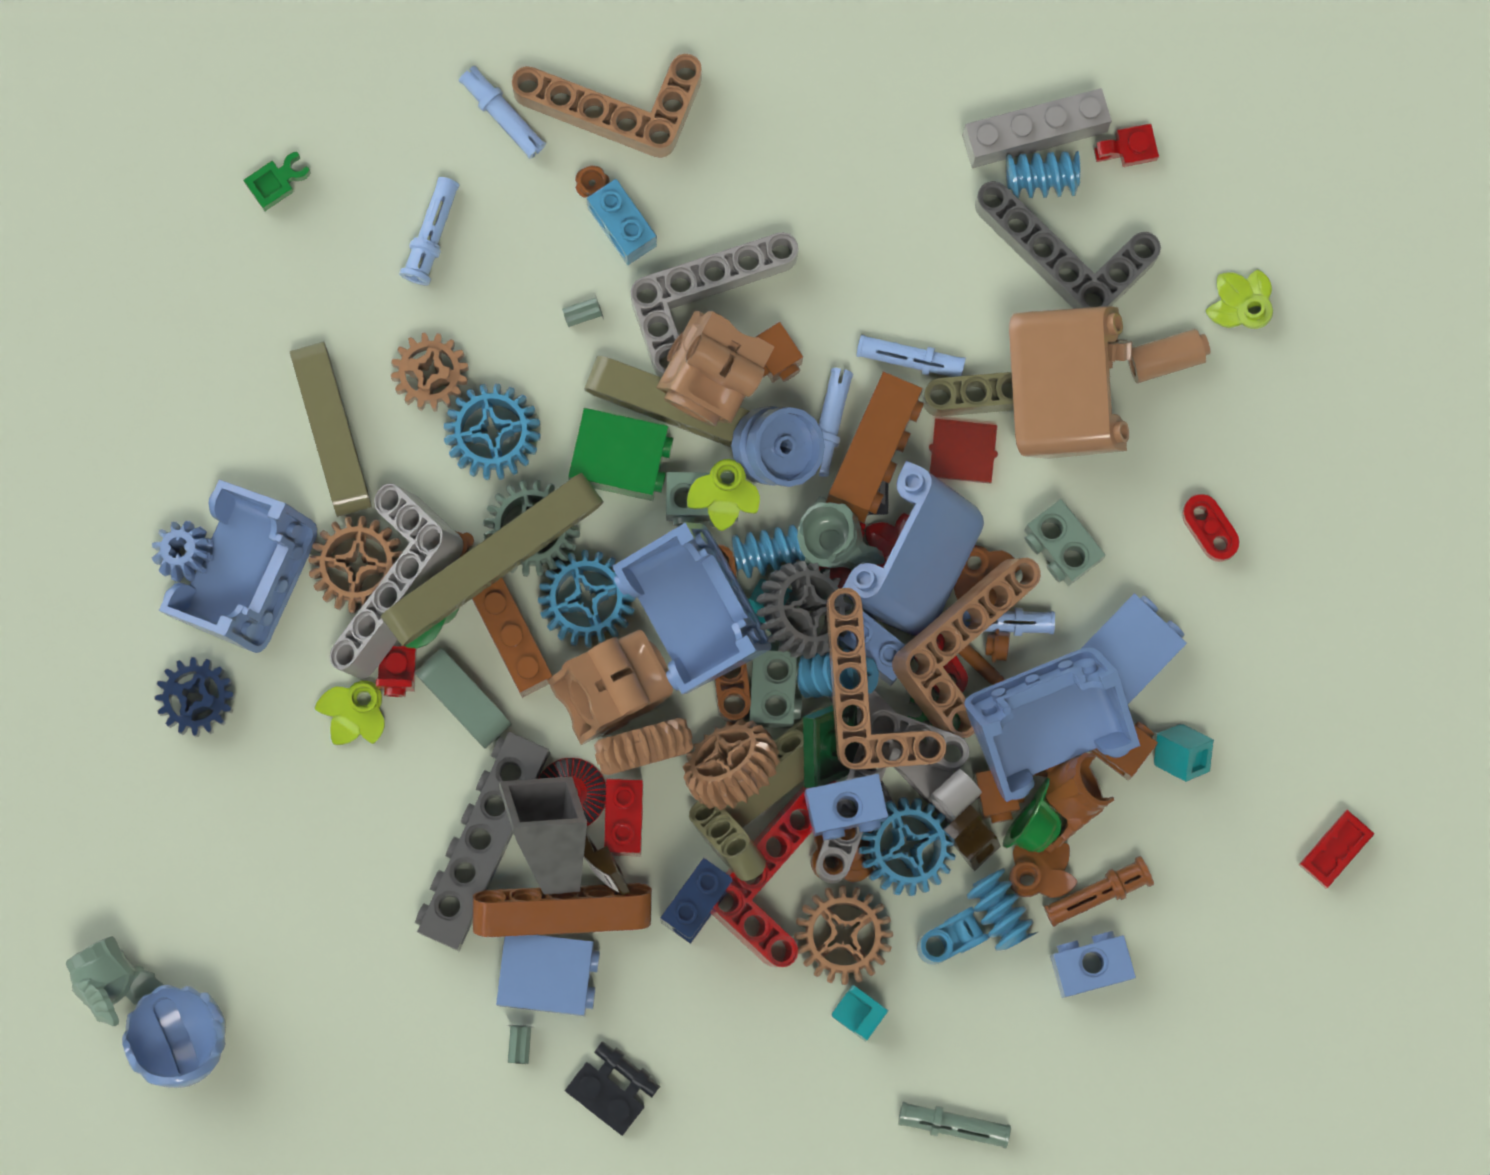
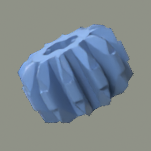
M185 521L182 527L177 522H171V532L169 533L163 529L159 530V535L163 539L161 542L156 541L152 543V547L159 552L151 558L155 564L160 565L159 572L163 576L171 575V579L175 582H180L185 576L191 582L195 580L196 570L202 574L207 573L206 567L202 564L204 561L214 560L213 555L207 552L214 545L212 540L205 538L207 534L205 529L201 526L195 528L191 521ZM182 547L187 551L183 556L179 553Z

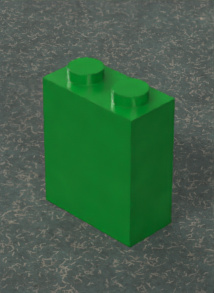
M584 408L568 479L570 480L576 475L583 473L594 489L653 501L655 492L662 493L666 472L660 471L663 457L670 459L674 438L668 436L669 428L666 425Z

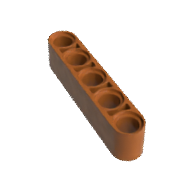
M627 883L630 893L626 895L614 891L606 884L582 885L580 892L543 894L541 888L480 891L473 895V932L482 937H505L645 929L651 925L652 888L646 884Z

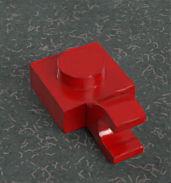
M1152 124L1117 130L1115 133L1116 140L1097 142V147L1093 148L1096 162L1121 158L1123 167L1154 162L1159 158Z

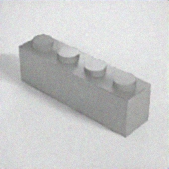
M1100 88L965 124L962 137L971 167L976 168L1006 160L1007 154L1014 158L1022 153L1029 154L1105 134L1108 132L1112 120L1103 90Z

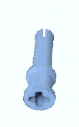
M438 177L437 185L426 211L419 235L413 238L409 244L411 252L405 268H401L399 273L402 278L419 285L428 286L430 284L431 278L429 274L433 262L441 253L438 243L448 219L456 191L459 188V183L446 177ZM440 201H442L443 203L434 226L433 221L437 213ZM422 257L423 260L421 262L420 268H418L420 258Z

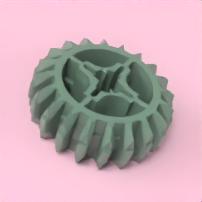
M521 480L520 487L522 491L516 493L514 487L508 485L506 488L510 496L506 499L502 494L497 493L495 499L501 507L488 505L487 511L495 516V518H486L483 520V524L485 527L493 528L494 530L484 533V540L503 527L507 514L515 506L522 503V513H524L533 506L532 501L539 502L555 491V485L550 483L546 487L545 492H542L541 481L535 480L533 490H528L526 481ZM574 528L569 529L559 536V539L551 549L544 553L540 550L520 564L523 565V576H529L530 566H536L537 575L539 577L543 576L542 565L547 563L550 570L555 572L557 570L556 563L554 562L556 557L563 563H567L568 557L563 552V549L573 552L576 550V545L569 541L568 538H579L580 531ZM518 566L510 572L514 573L517 570Z

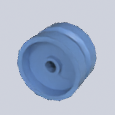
M764 406L751 410L741 418L734 430L731 447L733 459L742 465L746 477L752 482L792 487L805 483L815 475L823 461L825 444L820 426L815 418L806 411L792 407Z

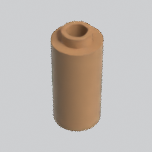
M1193 329L1132 348V358L1128 360L1132 376L1138 384L1206 363V355H1209L1211 351L1206 335H1199L1198 331Z

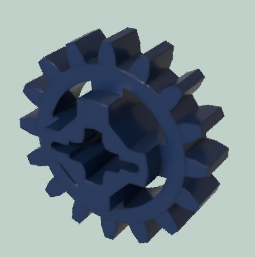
M191 657L190 666H185L180 660L176 661L178 670L173 672L166 668L164 672L169 679L167 682H157V685L164 690L163 694L154 696V700L164 703V706L157 710L160 716H170L165 723L170 728L178 723V733L184 735L188 728H191L194 737H199L201 728H205L210 734L214 733L212 724L217 722L224 726L226 722L221 715L223 712H233V709L226 704L227 700L235 699L233 692L226 691V688L233 684L230 678L221 680L220 678L224 670L219 666L212 671V662L208 659L203 662L202 666H199L198 660L195 657ZM194 674L192 680L183 684L178 683L183 677ZM210 679H213L217 685L219 698L211 695L209 691ZM197 689H199L203 699L201 702L195 701L191 706L192 702L187 698V695L189 693L195 694ZM172 696L179 699L181 704L179 716L172 706ZM207 710L212 711L206 718L196 720L199 714Z

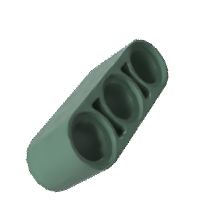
M442 648L414 672L484 749L512 725L505 715Z

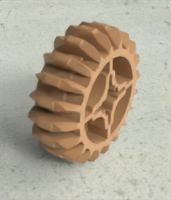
M360 516L358 526H354L351 517H346L345 524L347 528L342 530L336 521L333 522L331 526L335 534L330 536L328 532L323 530L320 535L326 541L325 545L314 542L312 545L313 549L321 553V555L309 556L308 560L310 564L319 566V568L309 571V576L314 579L322 578L315 583L314 588L317 592L327 589L322 597L323 600L328 603L337 596L335 608L341 610L347 601L349 602L348 610L352 614H355L357 610V603H361L362 606L365 604L403 553V551L393 552L401 545L399 538L387 541L393 533L391 528L387 527L378 533L381 523L376 519L367 528L365 516ZM355 538L352 548L348 553L335 555V557L331 556L341 543ZM366 538L375 541L385 550L387 562H380L378 559L367 556ZM360 553L363 563H368V565L360 567L355 576L352 567L347 565L355 563ZM329 568H336L338 571L348 574L349 592L340 589L331 581ZM384 573L382 579L374 587L360 592L363 582L368 576Z
M676 718L600 739L594 744L597 765H600L602 774L611 775L690 753L693 749L691 740L693 737L686 720Z
M740 719L735 725L728 721L725 727L721 729L715 727L713 733L704 735V740L701 743L693 744L695 751L686 755L688 762L683 766L685 771L683 778L693 797L709 809L716 806L721 811L727 805L734 809L738 802L744 801L747 803L750 796L753 794L759 795V789L762 786L770 785L768 778L777 774L775 767L780 763L777 744L769 732L762 725H757L753 720L746 723Z
M841 885L839 887V897L835 898L831 888H826L825 896L827 901L823 902L815 894L812 896V900L817 908L813 910L808 905L802 907V911L810 916L809 920L797 918L796 920L798 926L806 928L805 932L794 934V939L806 940V945L798 947V954L809 951L811 955L805 959L803 965L808 967L814 961L819 964L813 973L816 977H819L824 969L830 971L827 976L828 983H833L835 973L841 974L842 985L848 984V973H853L857 983L862 982L860 970L863 968L867 974L873 976L876 972L870 962L873 960L881 966L884 965L885 959L877 953L879 950L890 952L892 948L888 944L881 943L882 938L893 937V931H882L881 929L882 925L891 922L890 917L885 916L878 919L876 915L884 909L883 904L880 903L871 909L868 904L874 896L869 893L864 901L858 900L860 888L858 887L854 888L852 897H846V886ZM847 905L860 910L863 914L852 921H843L830 908ZM822 915L830 929V937L820 947L816 948L813 939V929L817 918ZM870 922L874 932V941L869 954L866 956L857 941V934ZM835 924L837 926L843 925V929L846 926L851 928L855 924H859L849 937L851 945H844L843 941L842 944L836 942L831 947H828L838 934ZM836 949H843L853 956L857 963L837 965L829 962L824 957Z

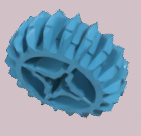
M496 383L494 385L493 393H488L486 385L482 384L480 385L482 395L475 396L474 391L468 389L466 392L470 401L466 403L459 397L455 400L456 405L461 409L460 412L454 409L448 410V416L456 422L444 423V430L454 433L446 436L444 442L446 445H456L449 451L451 458L463 455L457 463L460 469L466 468L471 463L469 471L471 476L475 477L480 468H482L484 480H490L491 470H496L498 479L502 480L505 477L504 468L509 467L510 472L516 475L518 470L514 464L515 462L519 461L523 466L529 465V460L523 453L536 454L537 448L529 442L540 441L541 436L540 433L530 430L538 428L540 421L536 418L528 419L536 412L534 406H527L522 409L527 401L525 395H520L513 401L515 395L514 388L509 387L505 395H501L500 384ZM493 406L507 408L520 421L512 422L511 419L501 420L497 418L494 414ZM482 408L483 418L481 422L474 427H470V431L463 432L468 418L475 411ZM489 416L496 430H502L501 433L497 432L498 437L495 438L496 447L493 446L489 435L483 434V431L488 432ZM521 432V437L516 447L505 456H502L503 442L510 437H514L515 433ZM473 442V444L486 445L490 449L492 459L477 456L467 448L465 443Z
M583 550L581 554L583 561L576 562L575 555L571 552L568 554L570 565L566 567L558 559L555 563L560 572L558 574L552 570L545 572L546 577L553 581V583H540V590L549 593V595L538 597V603L540 605H550L549 608L544 609L540 614L542 619L554 617L547 625L549 631H553L559 626L562 627L558 633L559 640L563 641L571 633L572 646L576 647L579 643V638L585 637L586 648H591V637L598 636L599 643L606 641L603 633L607 631L613 638L619 636L618 631L614 627L615 624L622 628H627L628 621L621 617V615H633L634 608L624 603L633 602L636 598L629 594L623 595L614 581L616 573L612 571V566L616 564L615 558L611 557L603 565L601 564L603 560L602 552L598 551L595 554L594 561H589L588 550ZM583 572L599 573L612 584L607 586L605 584L599 586L591 585L587 582ZM573 576L576 585L575 592L565 598V601L557 604V596L562 584L569 577ZM580 583L583 584L585 591H589L590 595L592 593L596 595L592 599L594 615L590 613L589 607L584 606V602L581 605L577 602L582 599ZM617 594L614 611L601 623L598 613L600 604L609 600L610 596ZM569 612V614L581 612L586 615L591 626L582 627L572 624L562 614Z
M906 797L899 798L898 809L892 800L887 801L885 805L888 818L886 821L880 822L881 828L873 830L871 834H862L861 840L869 841L868 847L858 848V853H869L870 859L861 863L862 868L875 867V870L870 873L869 879L874 881L882 875L883 879L880 883L882 890L888 889L893 882L894 895H901L904 885L908 896L916 895L917 885L923 893L929 892L930 886L927 879L934 885H940L942 880L936 872L949 874L951 869L943 861H952L956 858L955 854L946 852L947 847L954 846L950 839L946 840L945 838L946 833L944 829L947 826L941 828L939 825L945 819V815L939 813L932 817L931 815L935 808L932 803L927 804L923 811H921L922 801L920 798H915L910 808ZM901 816H908L921 821L929 831L919 835L914 834L907 824L904 825ZM891 823L893 826L891 829L893 835L892 844L881 852L880 841L882 834L888 824ZM904 837H906V841L922 839L921 842L914 844V847L910 849V857H908V852L893 853L905 844ZM934 841L932 860L927 868L923 870L921 866L924 864L922 851L928 844ZM896 858L902 860L907 869H911L913 877H904L896 874L885 862Z

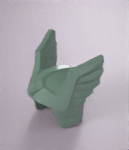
M819 496L816 502L802 516L798 526L797 538L807 566L810 563L818 562V566L844 567L853 570L858 565L864 563L875 565L885 563L882 551L876 547L867 546L864 543L858 517L845 504L826 503V498Z
M113 936L92 944L66 961L74 994L83 1004L88 1006L97 1022H103L113 1027L119 1025V1018L115 1012L114 1004L126 996L136 1005L143 996L151 994L156 988L164 985L155 978V973L130 963Z

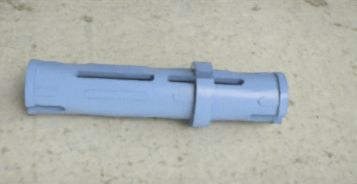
M472 66L469 69L471 72L466 71L459 78V82L479 102L478 107L483 112L487 111L529 159L535 157L534 152L538 154L545 147L546 143L540 139L502 97L503 91L499 87L494 88L478 68Z
M862 334L856 357H864L922 370V374L928 376L930 372L949 377L962 376L966 360L964 357L960 358L934 352L935 348L928 347L925 350L867 337Z
M832 368L830 371L831 375L819 420L825 444L823 461L819 472L821 477L829 476L834 447L839 446L840 437L837 435L851 379L854 375L852 372L844 370L842 382L838 383L841 368Z
M1015 607L1014 611L1004 613L984 632H995L996 629H999L1000 632H1013L1014 636H1022V633L1054 634L1055 612L1023 611L1021 607ZM965 611L963 614V623L968 628L970 622H967L966 620L971 619L970 614L967 611ZM1004 621H1034V623H1004Z

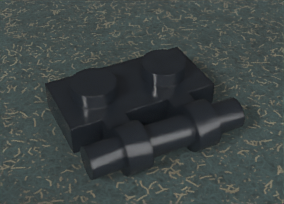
M602 1041L594 1052L605 1061L602 1067L597 1070L586 1062L564 1091L623 1136L645 1108L634 1099L638 1091L641 1089L652 1098L661 1086L649 1078L651 1074L644 1068L639 1070L624 1058L625 1053L617 1047L612 1049ZM614 1069L631 1082L625 1091L608 1078Z

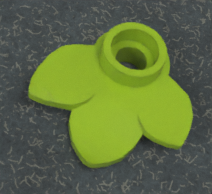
M1255 270L1247 279L1234 272L1218 275L1217 290L1221 300L1206 309L1207 316L1213 322L1226 328L1244 325L1250 329H1260L1271 321L1273 307L1269 298L1272 292V285L1270 279L1262 271ZM1254 306L1261 308L1258 314H1251L1248 311Z
M732 459L718 461L712 467L709 475L697 478L691 485L687 497L689 509H708L711 522L719 531H724L731 527L737 520L740 510L745 513L756 514L760 504V495L756 486L746 480L744 468L740 463ZM724 472H731L735 479L732 483L725 484L721 481V475Z
M362 680L354 683L350 688L333 687L327 690L315 705L316 711L333 717L330 735L334 745L351 743L360 735L369 743L374 744L384 731L385 720L379 710L382 704V693L373 682ZM360 694H370L371 701L368 705L363 706L358 703Z

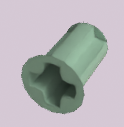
M597 297L562 309L568 327L600 316L603 317Z
M508 1025L511 1026L508 1063L529 1064L531 1028L533 1026Z

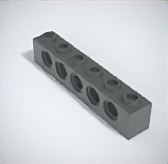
M508 732L505 739L499 737L491 754V757L496 759L490 772L484 770L477 784L476 790L481 792L475 805L468 804L461 819V823L466 825L459 839L454 836L445 856L450 858L445 872L438 870L431 884L430 890L435 892L429 905L423 903L418 912L415 923L420 925L417 930L419 934L460 952L473 923V895L477 892L488 890L513 835L506 809L500 816H491L486 812V805L492 798H502L499 784L500 781H503L501 772L505 766L514 764L520 767L521 776L519 780L538 779L549 757V749L512 732ZM480 830L488 832L491 836L489 846L483 850H477L471 845L472 835ZM462 864H471L475 867V877L469 883H460L456 879V870ZM448 897H455L460 902L459 912L452 917L444 916L440 910L442 901Z

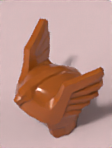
M1083 753L1081 756L1032 775L1050 778L1045 796L1049 805H1052L1057 812L1067 819V823L1062 827L1057 839L1045 849L1049 854L1060 847L1091 819L1099 815L1104 810V807H1107L1109 803L1114 801V797L1103 798L1099 782L1090 768L1092 760L1096 758L1095 753Z

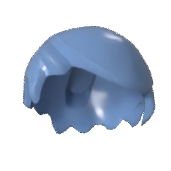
M171 985L159 986L151 994L143 996L138 1001L135 1010L127 1015L126 1031L122 1037V1045L129 1065L134 1072L140 1073L148 1083L153 1085L183 1088L199 1083L213 1071L220 1060L221 1053L226 1045L225 1019L220 1008L209 993H199L191 986H185L182 989Z

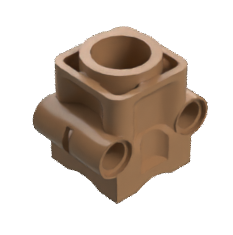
M694 311L684 332L677 337L670 348L667 356V361L670 363L656 388L666 394L664 400L667 403L705 424L716 427L718 422L731 424L744 398L750 397L759 386L764 375L763 368L774 346L759 337H751L741 333L729 320L714 311H708L705 314L700 311Z
M637 630L620 639L614 637L596 645L588 652L566 661L562 665V669L548 680L555 697L568 710L572 721V729L581 745L600 736L603 737L627 725L631 720L658 708L673 693V688L666 676V672L669 670L665 660L657 647L648 640L642 630Z

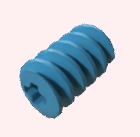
M1063 151L1059 162H1057L1053 152H1048L1044 163L1039 153L1033 154L1030 163L1026 154L1022 153L1018 156L1016 164L1012 156L1007 154V188L1011 189L1018 199L1022 189H1026L1029 198H1033L1036 188H1040L1043 198H1047L1050 187H1054L1057 197H1061L1065 186H1068L1072 196H1076L1078 186L1080 185L1079 152L1076 151L1072 161L1069 153Z
M794 524L789 525L787 536L784 535L780 527H776L772 539L765 529L760 531L759 541H756L751 532H747L745 543L743 544L737 534L733 535L732 547L737 574L742 569L748 579L752 578L753 567H757L760 574L766 576L767 566L770 564L775 571L781 569L782 562L786 564L792 563L793 565L798 559L805 561V556L800 550L797 538L798 530Z
M848 649L842 650L843 652H851ZM830 651L823 656L816 653L815 657L811 659H804L803 656L800 658L798 687L805 698L833 696ZM866 655L868 694L876 689L879 671L875 661ZM845 668L839 677L840 684L846 689L855 688L859 683V675L856 670Z
M1004 868L972 884L973 888L967 894L968 899L980 898V901L974 907L975 912L987 911V914L981 920V924H994V927L988 933L989 938L1001 937V940L995 946L996 951L1007 950L1038 933H1027L1029 927L1034 923L1032 919L1020 920L1021 915L1027 910L1025 906H1012L1019 898L1018 893H1005L1012 885L1011 880L999 882L998 879L1005 872Z

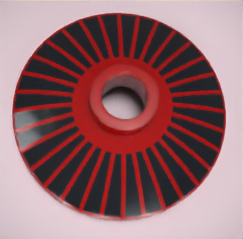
M563 758L548 765L538 779L572 777L587 820V826L596 821L606 805V783L600 771L591 763L579 758Z

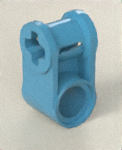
M973 906L945 920L943 924L928 931L920 938L917 943V952L922 961L927 964L936 965L990 939L988 934H983L973 915L975 912ZM928 938H938L943 942L944 952L942 956L934 957L927 952L926 942Z

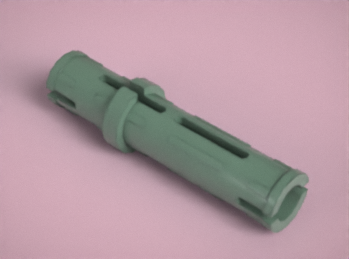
M902 1102L898 1125L900 1126L904 1125L927 1130L933 1136H938L941 1133L1001 1146L1005 1149L1008 1146L1011 1125L1009 1124L1004 1125L944 1112L943 1107L939 1106L931 1109L908 1104L907 1102Z

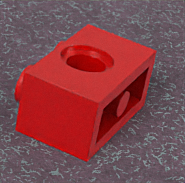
M606 779L604 847L607 846L613 856L641 857L643 780Z

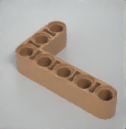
M681 54L675 57L668 69L651 113L529 66L521 67L514 73L512 88L514 98L524 107L653 157L662 158L671 154L677 144L701 85L702 67L700 61L691 54ZM683 68H689L695 72V76L690 80H682L676 74ZM525 81H533L538 85L536 90L530 93L522 92L519 89V86ZM560 93L567 94L571 98L567 104L562 106L552 102L553 97ZM669 100H677L682 104V107L676 112H669L663 105ZM591 106H598L604 111L600 117L594 119L587 117L584 112ZM623 119H631L637 124L631 131H622L617 126ZM661 131L665 132L669 139L663 144H656L652 142L650 137L655 132Z
M1007 559L1000 563L895 654L892 661L895 675L934 727L958 735L961 738H968L975 733L964 705L966 698L943 666L1036 587L1040 581L1041 570L1038 563L1033 559ZM1017 566L1020 567L1022 571V580L1020 581V583L1015 578V570ZM991 589L995 590L997 596L994 605L989 600ZM965 611H967L971 617V622L968 628L963 623V614ZM939 633L943 635L945 640L942 650L936 644ZM913 656L917 658L919 664L918 670L915 673L910 668V660ZM935 684L938 686L940 693L936 702L931 696V690ZM956 713L959 715L961 722L957 730L954 729L952 724L953 716Z
M851 588L835 590L827 599L826 608L838 760L842 765L850 769L927 765L939 762L946 753V743L944 738L937 732L925 730L871 734L862 601L859 594ZM846 594L852 598L854 609L849 615H841L835 610L834 601L837 596ZM843 631H849L856 637V647L851 652H843L837 645V637ZM845 668H852L859 675V683L853 689H846L840 684L839 677ZM848 705H855L861 710L862 718L855 726H848L842 719V712ZM930 736L937 742L938 749L934 756L925 758L919 752V743L923 738ZM890 739L898 741L901 746L899 757L892 761L885 759L881 751L884 742ZM851 742H858L864 748V757L857 763L849 762L844 754L846 746Z

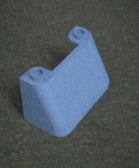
M906 461L898 476L896 483L897 491L903 499L915 505L884 568L871 563H864L855 567L849 574L843 588H851L859 594L862 601V610L871 618L917 636L940 616L982 532L984 518L979 509L923 467Z
M219 480L208 502L211 516L219 521L211 538L214 546L207 551L213 555L214 560L203 562L202 565L206 567L207 573L202 574L197 570L195 580L191 582L190 586L179 582L169 588L164 595L159 611L243 649L259 653L267 647L313 548L312 545L317 537V527L311 519L284 502Z
M685 522L612 566L616 573L614 581L623 595L629 594L639 599L672 661L668 663L669 671L666 672V676L671 686L676 691L680 690L681 694H688L771 650V643L767 642L768 636L765 630L760 629L762 624L714 537L704 524Z
M1083 648L977 691L968 696L964 702L969 720L999 793L1006 802L1012 799L1024 798L1029 794L1035 784L1032 775L1097 748L1102 754L1117 758L1126 755L1129 750L1140 746L1118 670L1095 648Z

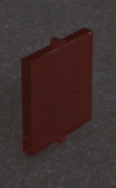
M935 418L933 443L928 447L929 451L932 452L930 473L941 479L991 484L994 459L998 456V452L995 451L997 425Z

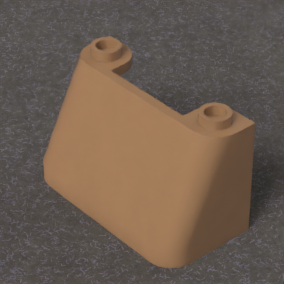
M1105 306L1030 311L1012 315L1009 322L1015 438L1017 448L1022 456L1052 459L1127 451V441L1129 439L1128 424L1119 415L1112 414L1108 343L1115 342L1123 329V322L1118 307Z

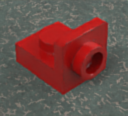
M393 646L378 667L376 687L377 689L384 690V696L406 697V691L415 692L416 674L414 672L416 671L417 649L407 648L406 646Z

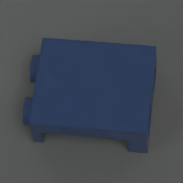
M703 857L660 917L661 924L691 944L712 914L710 912L717 903L719 905L728 893L726 890L732 883V877Z

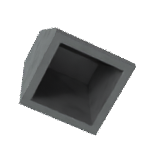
M558 777L500 781L499 788L513 834L543 894L580 892L587 820L573 778Z

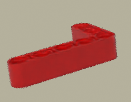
M804 785L753 841L766 860L763 872L750 885L737 878L728 869L726 874L732 877V883L726 892L732 896L733 905L730 910L724 912L717 903L710 912L752 953L770 967L790 966L798 957V946L795 940L755 904L752 899L812 833L804 795L805 790L809 788H805ZM795 810L801 812L805 819L804 826L800 830L794 829L790 823V816ZM771 837L778 839L781 845V851L776 857L770 856L766 851V843ZM750 916H754L760 925L758 933L753 937L748 935L744 929V923ZM778 940L786 948V955L781 961L775 960L771 954V947Z

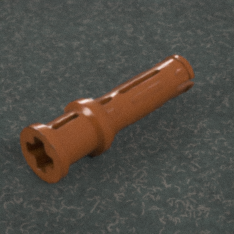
M1138 856L1135 858L1134 863L1117 871L1113 869L1108 870L1104 879L1043 907L1051 925L1055 927L1057 924L1086 912L1110 899L1123 900L1126 898L1127 893L1144 885L1151 887L1154 885V881L1143 858Z

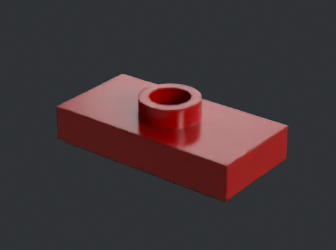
M1345 810L1298 865L1327 889L1375 833L1349 810Z

